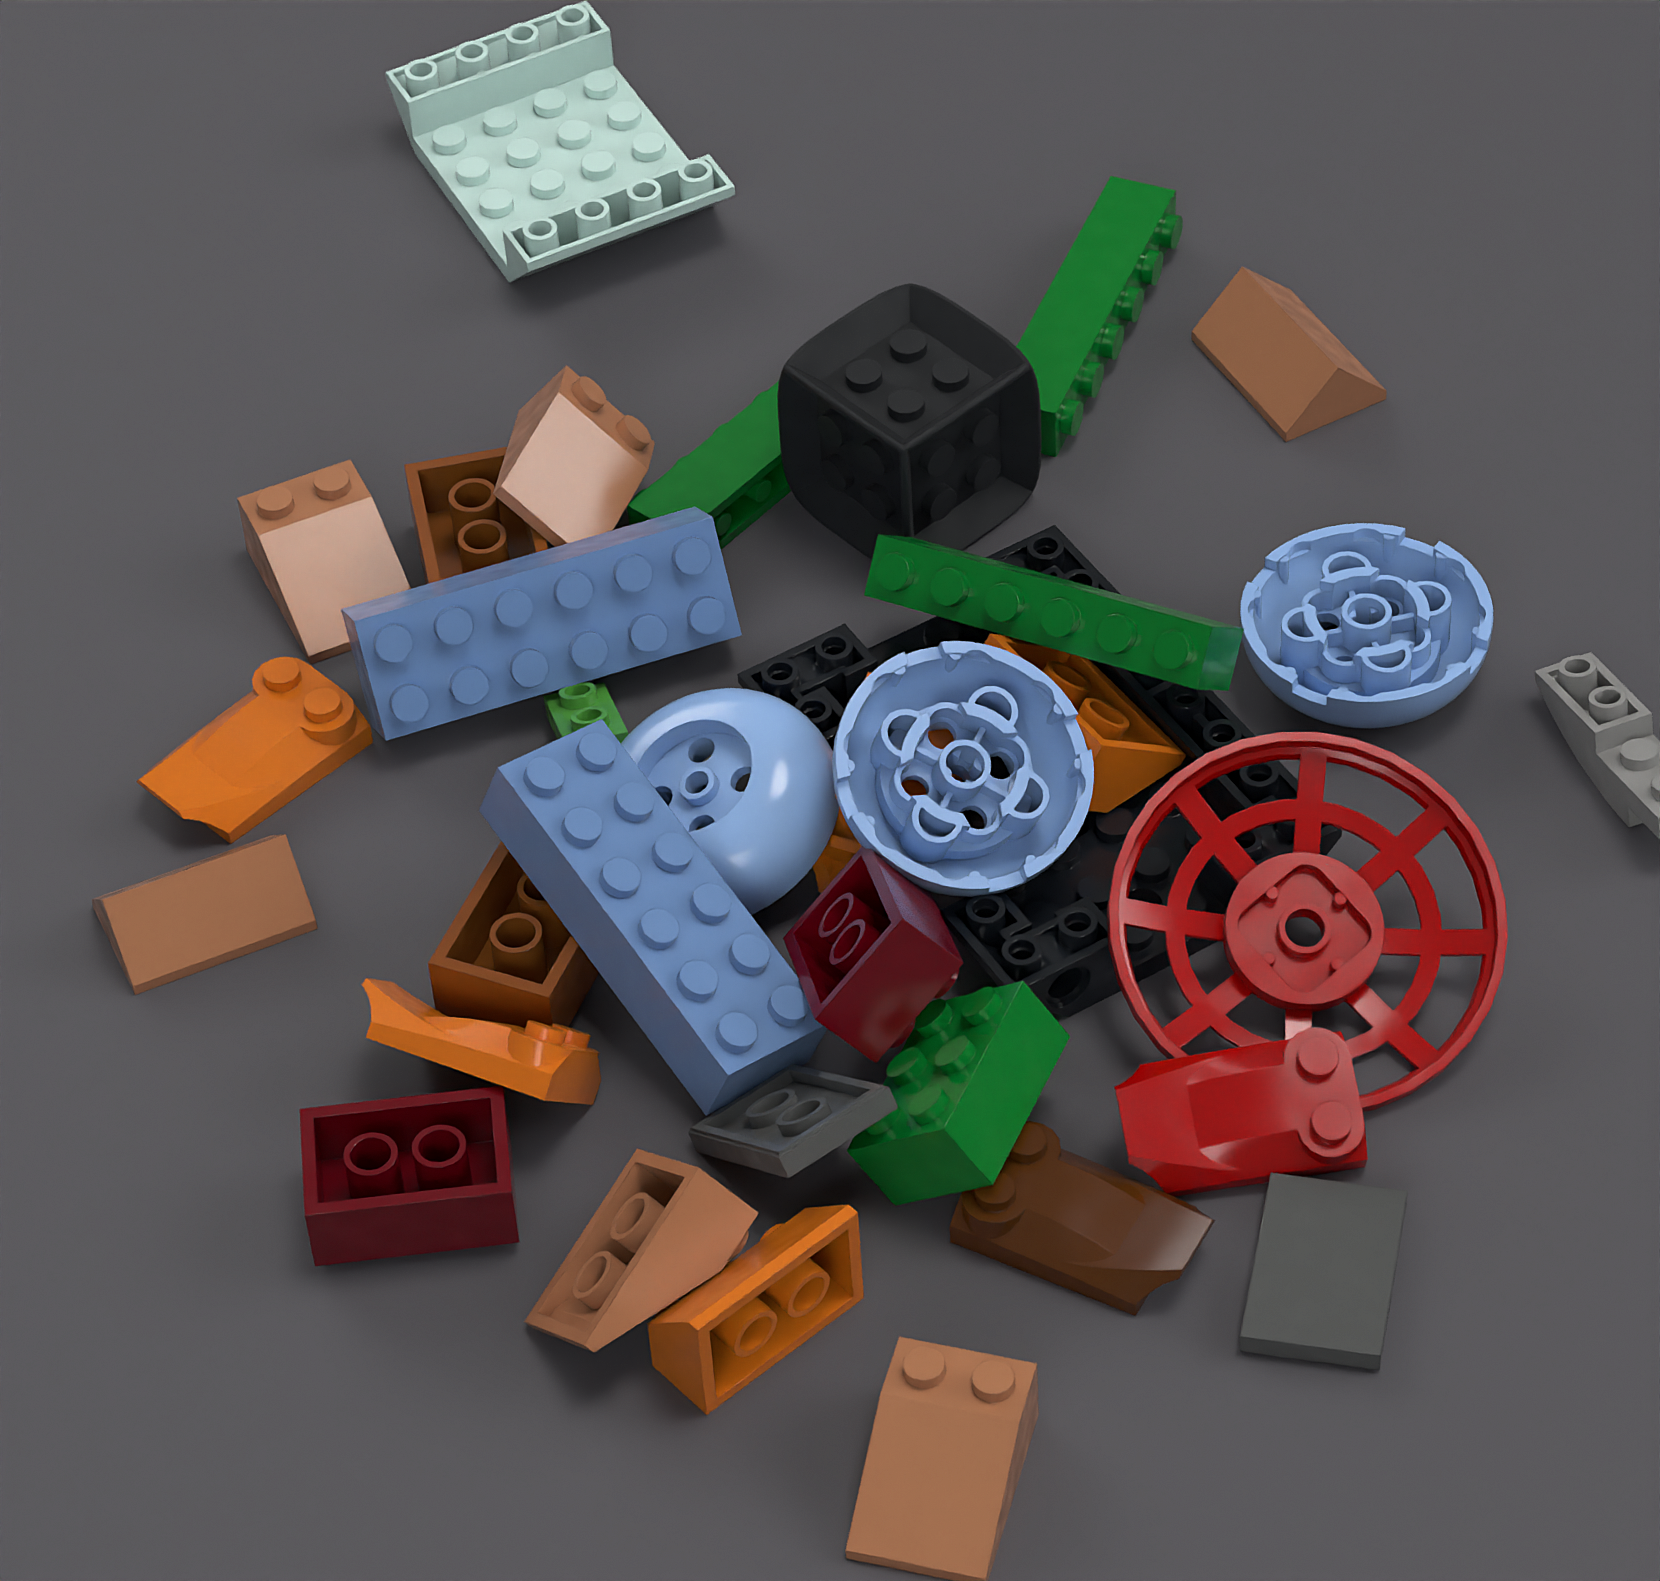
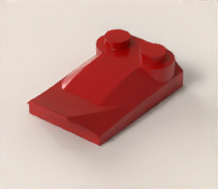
M1310 1027L1299 1031L1291 1039L1140 1064L1133 1075L1114 1087L1129 1164L1143 1170L1156 1181L1163 1192L1174 1197L1267 1183L1271 1173L1306 1177L1364 1168L1368 1161L1365 1122L1351 1054L1341 1031L1332 1032L1325 1028Z

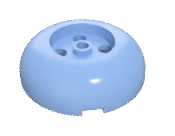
M1355 523L1314 530L1300 535L1272 551L1265 557V567L1258 573L1252 583L1247 581L1243 590L1240 607V628H1244L1242 635L1243 645L1251 665L1263 683L1287 705L1309 717L1329 724L1352 728H1385L1413 722L1440 710L1458 697L1473 681L1484 663L1490 647L1493 630V605L1487 585L1481 575L1467 559L1443 542L1438 541L1436 546L1432 547L1423 542L1405 537L1406 528L1374 523ZM1332 625H1337L1338 627L1327 631L1324 630Z
M967 641L940 642L937 647L917 650L906 655L905 652H902L890 658L876 668L857 688L846 706L834 740L832 755L833 781L838 804L844 819L862 847L872 849L900 874L925 890L950 896L972 897L1000 893L1018 887L1047 870L1065 852L1082 827L1089 810L1094 785L1092 750L1087 749L1084 736L1075 719L1078 712L1061 688L1036 666L1013 653L994 646ZM948 729L952 733L954 741L949 743L944 749L937 748L929 741L928 731ZM999 756L1006 765L1010 777L997 779L991 776L990 758ZM956 774L960 776L964 782L954 779L951 775ZM906 780L919 781L926 789V795L910 796L905 792L901 784ZM965 810L978 812L984 820V829L971 828L961 812Z
M720 688L697 692L677 699L655 711L637 725L621 743L750 915L771 905L791 890L816 863L830 839L839 812V804L835 798L836 793L833 781V751L822 733L809 718L780 698L764 692L741 688ZM751 773L745 791H736L735 788L738 780L743 775Z

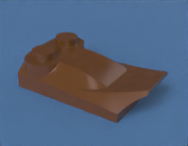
M1026 1121L994 1184L961 1193L950 1223V1242L1136 1316L1150 1292L1166 1283L1181 1278L1215 1220L1202 1213L1196 1206L1062 1149L1060 1139L1051 1128L1042 1123Z

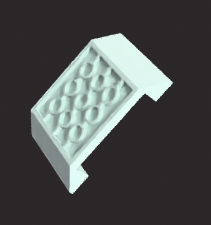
M587 0L575 5L565 6L558 11L533 20L515 24L508 29L480 39L464 42L452 49L424 59L414 60L407 65L386 72L387 83L415 155L508 282L518 280L713 207L735 195V186L709 154L689 161L616 69L613 63L610 29Z

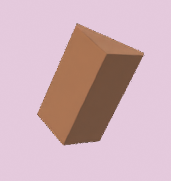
M1243 266L1192 330V341L1285 442L1386 400L1387 390L1292 290Z
M286 834L270 835L91 899L95 913L135 995L318 929Z

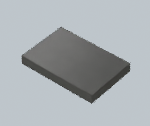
M791 1064L691 1127L688 1134L698 1153L790 1178L899 1107L890 1088L887 1086Z
M1271 1173L1240 1334V1351L1380 1370L1408 1191Z

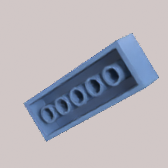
M696 507L341 609L372 727L386 741L742 635L713 517Z
M602 719L497 768L480 806V813L705 1115L726 1106L789 1065L796 1064L802 1066L809 1062L827 1028L814 1019L798 976Z

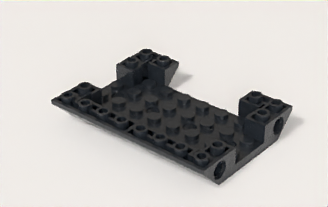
M1056 525L986 557L1120 594ZM936 616L867 649L846 624H842L738 673V683L743 689L764 692L780 698L797 708L819 729L833 751L837 729L846 706L857 688L865 680L868 672L872 673L880 665L902 652H905L906 655L917 650L937 647L940 642L967 641L984 644L989 634H1002ZM1094 660L1091 661L1186 754L1180 766L1108 813L1088 811L1081 827L1086 832L1075 837L1060 858L1037 877L1004 892L972 897L965 896V898L940 910L946 926L998 986L1024 981L1049 1012L1071 1017L1121 991L1108 947L1107 905L1113 870L1128 831L1147 802L1176 773L1206 753L1241 739L1256 737L1212 690L1193 689ZM999 756L991 757L990 775L997 779L1010 777L1003 760ZM1279 760L1245 766L1211 780L1199 788L1198 791L1222 822L1232 814L1257 804L1282 799H1296L1298 780ZM1177 807L1160 823L1143 849L1131 880L1128 899L1167 906L1168 895L1177 871L1192 847L1200 840ZM973 810L961 812L971 828L984 829V820L978 812ZM1295 821L1261 826L1241 834L1235 840L1255 864L1259 865L1275 856L1293 853ZM1321 824V855L1327 856L1342 836L1341 829ZM1214 856L1207 862L1197 877L1188 898L1186 909L1225 915L1231 896L1238 884ZM1127 926V947L1137 983L1170 966L1165 945V933ZM1185 937L1188 956L1218 942Z

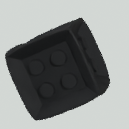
M908 283L893 287L876 295L805 342L783 366L779 378L777 399L780 449L787 483L795 498L812 517L871 560L878 534L913 537L963 551L1011 517L1028 500L1036 487L1041 467V408L1037 378L1030 362L1010 340L957 303L934 290Z

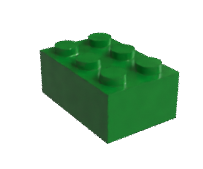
M1024 981L995 988L984 987L975 993L947 1000L936 999L929 1002L915 1018L914 1028L904 1047L890 1062L886 1070L887 1078L883 1086L890 1088L899 1108L855 1135L846 1151L895 1206L993 1185L1063 1052L1070 1035Z

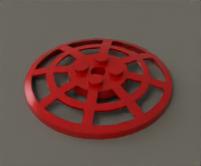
M1276 732L1241 739L1206 753L1176 773L1147 802L1128 831L1113 870L1107 905L1108 947L1118 985L1133 1017L1155 1047L1167 1059L1189 1056L1182 1048L1208 1028H1211L1221 1038L1236 1047L1273 1042L1252 1034L1226 1016V1014L1252 994L1270 1005L1285 1009L1284 1040L1291 1039L1299 1031L1312 1028V1012L1329 1009L1346 1002L1371 1027L1367 1032L1345 1041L1352 1060L1378 1049L1387 1042L1415 1067L1413 1071L1398 1081L1367 1094L1359 1095L1363 1112L1376 1110L1411 1095L1439 1076L1469 1045L1491 1009L1503 975L1508 941L1506 899L1496 863L1479 829L1456 799L1426 772L1393 752L1355 738L1322 732ZM1275 760H1300L1296 799H1282L1257 804L1232 814L1222 822L1198 791L1199 788L1211 780L1245 766ZM1326 762L1349 766L1378 777L1409 795L1425 811L1401 833L1395 836L1386 827L1363 813L1339 804L1324 802ZM1177 807L1200 840L1192 847L1179 867L1168 895L1167 906L1128 899L1131 880L1143 849L1160 823ZM1295 821L1293 853L1275 856L1259 865L1255 864L1235 840L1241 834L1261 826ZM1321 824L1331 825L1352 833L1372 845L1379 852L1355 872L1344 863L1320 854ZM1443 830L1457 846L1473 878L1481 907L1482 929H1442L1441 914L1434 889L1415 856ZM1213 856L1238 884L1231 896L1225 915L1186 909L1188 898L1197 877ZM1397 872L1404 879L1414 899L1420 921V929L1384 928L1383 914L1374 892ZM1296 917L1309 918L1318 925L1321 931V941L1310 947L1298 946L1288 938L1285 924ZM1127 926L1165 933V945L1172 973L1184 998L1191 1006L1165 1027L1161 1026L1150 1011L1135 979L1127 947ZM1185 937L1223 942L1227 960L1234 974L1209 994H1206L1201 988L1191 967ZM1380 955L1419 956V963L1412 984L1400 1004L1394 1010L1365 984L1373 973ZM1482 956L1479 978L1469 1006L1451 1036L1436 1050L1408 1024L1417 1015L1431 992L1439 970L1440 958Z

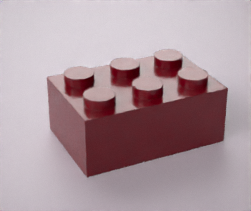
M864 847L857 851L783 937L814 1019L875 1063L878 1062L889 1048H897L908 1038L915 1025V1018L933 998L938 999L950 990L958 977L959 968L963 964L962 958L931 892L908 880L872 849Z
M503 1086L299 1109L304 1215L315 1266L520 1243L511 1135Z

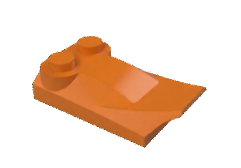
M277 657L263 663L255 670L252 677L253 691L192 735L150 768L136 782L181 818L203 822L229 844H232L372 744L371 725L349 694L311 665L298 658Z
M366 978L361 984L368 995L371 1006V1022L366 1038L544 1101L594 1104L601 1082V1074L598 1060L600 1052L588 1047L591 1035L554 1023L552 1026L528 1020L526 1028L493 1021L448 1017L414 997L392 981Z

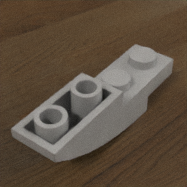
M1592 652L1570 656L1559 663L1536 670L1535 682L1552 717L1576 759L1604 799L1629 828L1644 823L1660 840V741L1653 735L1652 713Z

